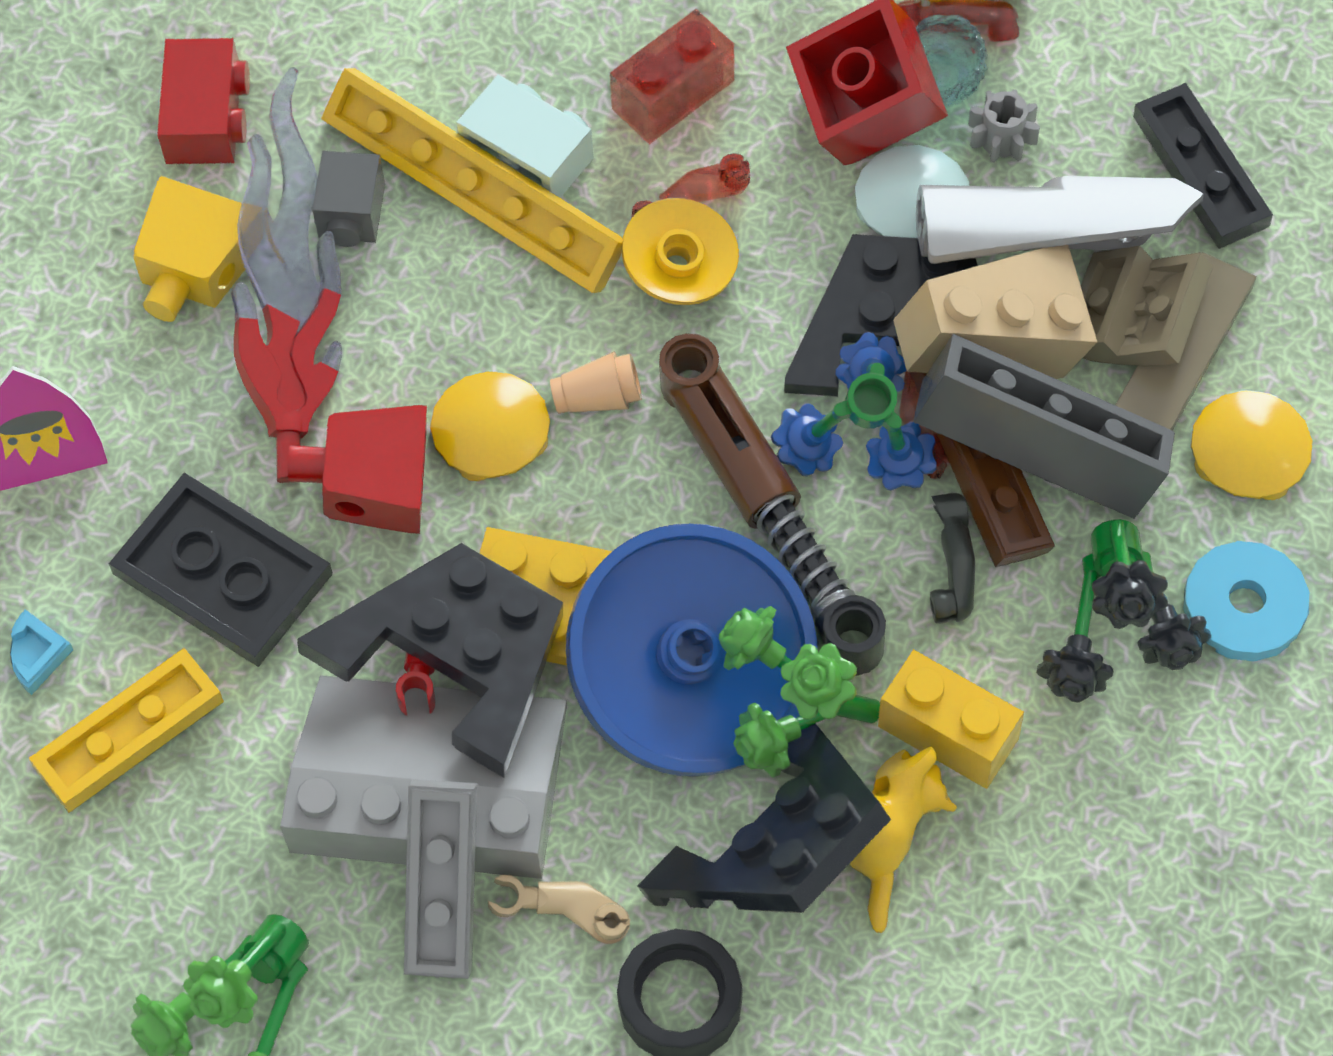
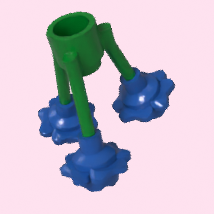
M866 332L855 344L843 346L840 350V357L845 363L840 364L836 368L835 375L847 385L848 392L845 401L837 403L827 415H822L809 403L801 406L798 412L794 409H786L782 412L781 424L771 434L772 443L781 447L778 450L777 458L782 464L794 466L805 477L812 475L815 469L822 472L829 471L833 466L834 454L843 446L842 438L833 432L836 430L839 422L849 418L855 425L862 428L874 429L882 426L879 432L880 438H872L866 444L870 455L867 468L869 476L873 479L882 478L883 486L886 490L890 491L901 486L915 489L920 488L924 483L923 474H932L937 469V463L932 454L936 444L935 438L929 433L921 434L920 426L917 423L909 422L901 426L902 419L894 412L897 404V392L904 389L905 383L903 378L899 376L907 371L904 359L898 353L896 342L892 337L886 336L878 342L877 337L873 333Z

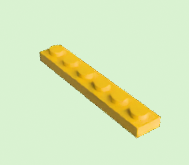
M356 68L343 69L321 117L323 121L371 152L380 155L385 161L591 293L601 292L605 288L622 254L623 237Z

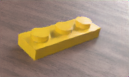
M183 648L29 757V760L36 772L68 813H70L222 704L224 700L218 688L187 650Z

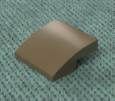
M1140 245L1094 252L1083 278L1081 289L1097 343L1083 359L1101 363L1135 366L1179 364L1213 265L1201 252L1152 259Z

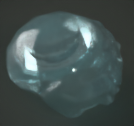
M935 15L923 19L916 29L944 106L958 104L977 91L981 80L985 77V71L988 70L985 40L981 37L977 26L971 25L970 21L961 15Z

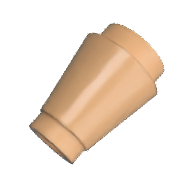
M613 351L562 374L561 377L550 379L551 392L558 414L569 411L573 413L628 410V403L642 400L639 378L631 354L617 357L616 352Z

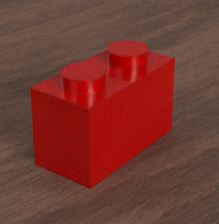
M234 38L165 39L157 136L166 164L234 163L236 143L246 142V113L244 108H238L239 95L249 94L250 73L248 62L239 61Z

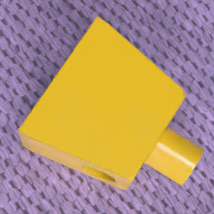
M160 176L156 183L133 257L141 282L152 286L143 302L144 309L157 319L173 322L186 298L216 308L268 239L261 209Z

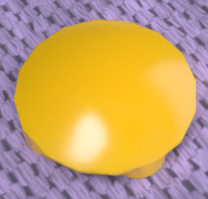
M487 371L466 376L445 390L434 406L430 430L435 449L449 466L459 470V473L470 481H482L486 478H496L516 473L541 455L548 445L550 418L545 400L530 383L512 374Z
M1244 390L1222 395L1204 407L1193 425L1191 449L1195 458V470L1202 479L1211 482L1213 485L1234 496L1276 500L1286 495L1289 488L1301 480L1311 463L1313 441L1305 420L1290 404L1269 393Z

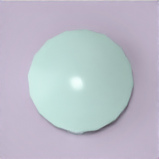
M921 145L896 146L877 154L861 170L855 186L856 213L861 221L881 236L918 238L916 202L919 185L969 186V180L959 164L939 150Z

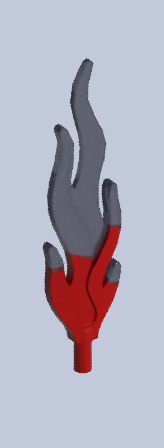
M295 67L289 68L272 95L269 113L283 175L279 210L273 220L268 212L272 158L263 138L258 134H254L247 142L252 167L237 223L238 246L244 268L254 288L267 328L266 345L259 331L256 304L247 285L239 282L231 291L235 310L234 358L242 382L265 421L269 437L276 438L277 482L289 483L288 457L290 445L301 446V439L308 433L309 423L314 412L333 387L342 359V345L338 341H333L325 350L320 361L314 365L315 350L336 315L341 297V272L335 250L334 236L330 231H326L319 238L317 244V264L320 278L318 284L310 261L308 229L318 176L313 159L301 138L292 115V94L299 72Z

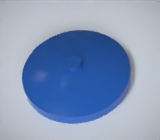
M674 524L658 527L629 539L604 558L590 574L574 602L569 617L566 633L567 669L572 689L584 715L601 737L618 752L644 767L662 773L692 777L710 776L728 772L745 765L743 757L737 754L733 743L736 737L734 731L740 726L739 715L747 711L748 705L754 702L757 703L763 712L766 710L770 711L776 720L787 715H792L795 718L800 715L796 705L785 701L781 696V688L788 682L783 679L779 667L776 666L774 669H770L758 659L752 663L745 664L738 670L735 667L731 670L723 667L727 652L720 644L719 633L724 629L725 624L736 611L747 608L756 612L760 608L765 609L772 606L776 609L775 616L772 619L774 621L772 639L786 648L785 656L792 661L795 660L801 647L805 644H812L818 649L813 617L799 585L780 561L754 541L724 528L704 524Z

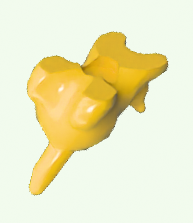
M928 747L914 756H911L907 750L902 749L883 763L875 777L872 793L881 803L891 820L852 860L850 865L871 880L867 910L872 928L877 933H883L887 927L894 871L908 853L915 828L921 817L929 812H939L940 810L954 812L957 809V806L948 797L947 788L941 779L939 766L934 765L937 754L932 747Z

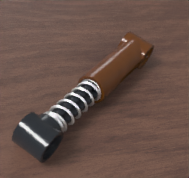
M685 333L673 337L665 343L659 358L660 386L664 399L671 407L678 410L749 527L769 534L767 542L769 548L779 551L778 560L784 567L790 568L789 573L796 583L800 584V589L805 599L811 602L810 611L813 619H815V628L823 639V645L834 644L841 658L852 662L857 667V674L855 676L869 673L878 666L884 653L886 619L882 609L874 601L855 595L854 590L846 587L847 579L838 578L834 571L837 563L828 561L823 554L826 550V545L817 544L813 538L816 531L815 528L806 527L802 520L805 512L795 509L801 499L800 492L721 369L716 346L708 338L699 334ZM687 370L701 373L693 378H684L678 375ZM853 630L864 633L868 639L855 644L842 640L840 635Z

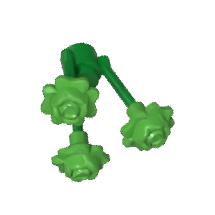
M268 915L255 933L247 935L236 951L225 961L219 956H213L207 962H191L187 966V973L190 977L183 983L184 990L188 994L181 992L169 1004L158 1000L151 1001L144 994L136 997L133 1010L137 1017L131 1024L132 1036L148 1056H168L170 1054L173 1056H189V1051L193 1049V1046L188 1037L186 1023L193 1016L196 1015L199 1018L208 1020L210 1024L219 1025L222 1028H228L234 1022L249 1023L254 1016L252 1008L258 1001L257 995L247 985L251 976L266 984H271L276 979H281L282 984L255 1052L248 1054V1056H270L295 988L308 971L307 966L299 960L309 947V940L306 934L292 920L282 915Z

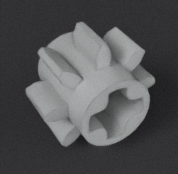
M1015 89L1011 92L1003 91L995 94L987 91L984 109L980 107L970 108L968 126L973 129L970 146L972 148L983 146L990 153V161L994 163L999 157L1013 156L1017 161L1022 160L1024 143L1029 145H1037L1040 126L1035 123L1037 104L1027 105Z

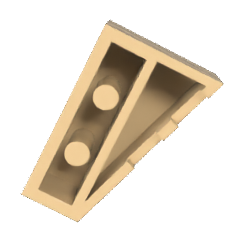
M1069 245L1040 248L926 280L893 320L907 372L928 373L953 334L1055 379L1064 378L1097 343Z

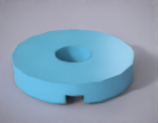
M1236 541L1217 546L1197 560L1186 581L1183 610L1189 618L1194 616L1205 617L1207 621L1206 628L1211 633V638L1206 643L1216 648L1215 652L1229 659L1258 661L1277 656L1298 637L1309 615L1310 592L1301 570L1284 553L1263 543ZM1237 589H1251L1261 597L1264 606L1258 612L1243 613L1231 604L1229 595Z

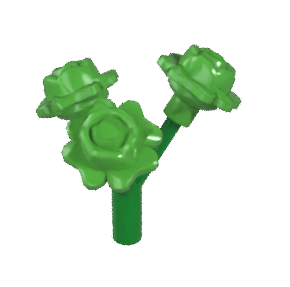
M769 606L753 612L743 608L741 611H736L727 621L724 629L719 633L720 644L727 652L723 667L727 670L735 667L738 670L745 664L752 663L757 659L770 669H774L776 666L779 667L783 679L788 682L781 688V696L785 701L796 705L800 715L797 718L787 715L776 720L770 711L766 710L763 712L757 703L754 702L748 705L747 711L739 715L740 726L734 731L736 737L733 743L737 754L743 757L744 764L748 768L764 769L772 778L779 776L781 769H785L790 765L787 753L788 743L800 738L801 730L824 719H832L839 716L871 724L879 719L880 702L877 699L856 695V688L850 680L857 674V667L852 662L841 658L834 644H825L819 651L812 644H805L801 647L795 660L792 661L785 656L786 648L772 639L774 622L772 619L775 616L776 609Z

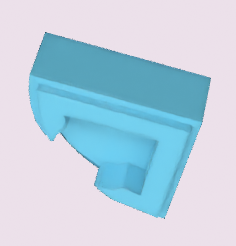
M26 609L20 614L12 628L10 649L12 667L21 685L32 695L73 651L70 642Z

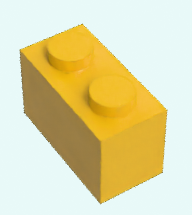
M913 649L880 699L878 727L919 751L932 747L937 754L936 760L987 789L1019 740L1024 711Z

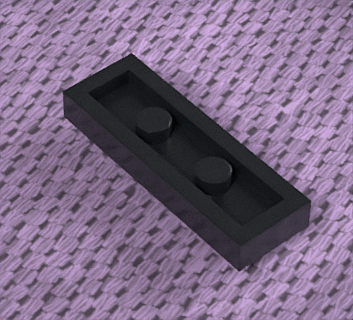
M1187 83L1135 104L1133 118L1172 178H1176L1203 193L1202 202L1193 210L1218 249L1270 227L1273 217L1272 212Z

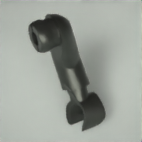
M948 493L931 496L936 504L933 507L944 524V529L941 531V544L947 562L949 589H936L930 592L932 616L934 622L939 624L947 623L950 620H956V622L965 620L974 608L975 556L968 528L967 503L963 495Z

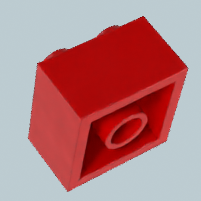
M875 0L786 47L818 142L844 166L856 163L948 117L914 21L893 0Z

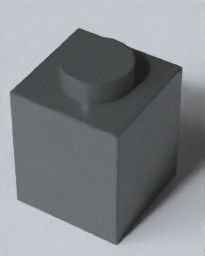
M322 151L312 208L319 239H327L332 244L342 247H352L359 244V242L376 243L385 189L380 155Z

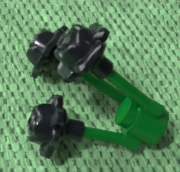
M1113 519L1105 521L1096 526L1092 531L1090 540L1092 553L1082 559L1084 578L1074 635L1068 637L1067 645L1060 651L1046 650L1043 653V662L1037 666L1036 673L1040 677L1047 679V685L1055 696L1066 697L1071 702L1079 703L1092 696L1094 692L1105 691L1106 681L1114 673V669L1110 665L1103 663L1101 654L1091 653L1092 641L1088 638L1092 609L1095 613L1109 618L1113 627L1117 629H1122L1128 624H1133L1136 627H1145L1148 625L1150 618H1152L1154 624L1148 629L1149 635L1142 637L1137 642L1139 650L1143 651L1142 656L1145 663L1159 662L1161 666L1171 670H1181L1188 663H1195L1202 655V644L1211 638V633L1206 628L1207 621L1204 616L1189 618L1187 614L1178 615L1175 607L1168 604L1167 597L1163 593L1167 590V579L1165 576L1153 572L1151 555L1148 552L1142 551L1140 532L1137 526L1126 520Z

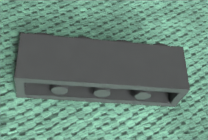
M955 334L951 336L922 380L913 420L914 423L933 430L938 434L949 437L1133 519L1136 518L1169 475L1175 432Z

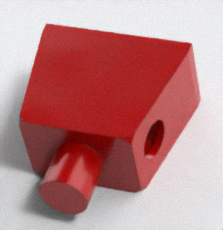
M427 405L333 413L328 416L326 447L290 445L288 482L322 483L323 514L330 519L420 534L427 433Z

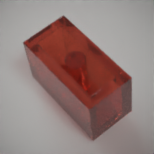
M697 9L693 10L609 73L612 110L650 145L735 81L734 43Z

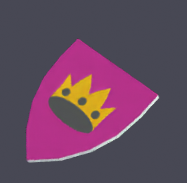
M12 366L0 381V491L107 464V456L101 438L90 415L69 393L46 378Z

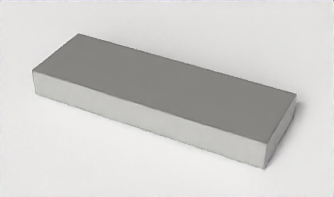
M412 779L408 785L404 943L405 975L469 979L471 974L477 783Z

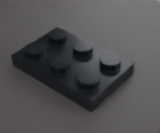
M185 472L108 563L113 575L257 667L261 665L333 574L331 564Z

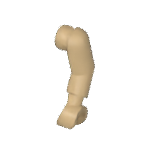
M501 875L494 880V883L502 887L512 888L518 896L517 903L510 908H502L496 903L488 901V907L491 912L499 917L514 916L521 908L537 909V914L564 915L604 944L619 942L626 936L629 930L630 918L627 911L588 883L581 881L538 882L537 887L523 886L519 879L512 875Z

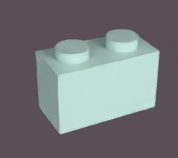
M499 74L457 121L458 134L559 198L594 159L592 131L581 117L571 111L562 112L543 101L531 87L521 83L516 85Z

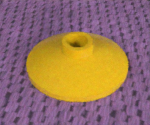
M668 198L648 204L631 218L623 235L624 242L622 243L621 252L627 273L641 290L653 298L666 303L693 305L708 301L719 295L729 285L737 269L739 248L733 230L719 213L697 201L684 198ZM681 256L687 261V265L674 264L667 258Z

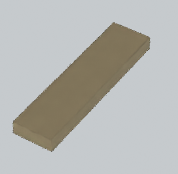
M1204 252L1202 254L1213 265V269L1179 364L1137 366L1115 404L1122 409L1172 431L1253 289L1257 277Z

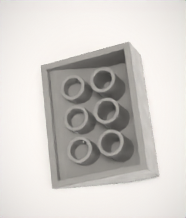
M320 675L292 762L280 828L289 853L406 865L408 785L412 779L477 783L475 872L542 879L567 700L543 697L533 698L505 778L455 749L452 745L453 730L482 698L472 691L434 687L435 709L430 714L427 694L418 688L409 689L404 695L407 716H405L397 703L396 683L351 679L349 682H345L339 677Z

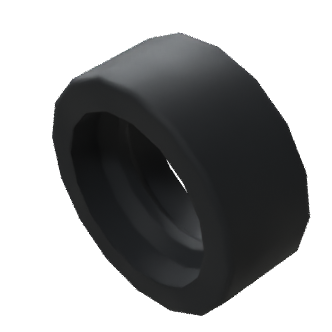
M672 929L652 934L632 949L620 969L617 999L624 1029L639 1048L653 1056H709L729 1040L740 1020L742 982L736 961L720 942L699 931ZM676 959L694 961L706 968L716 980L719 991L718 1006L710 1020L699 1028L684 1032L665 1030L654 1024L644 1012L641 1001L643 983L650 972L662 963Z

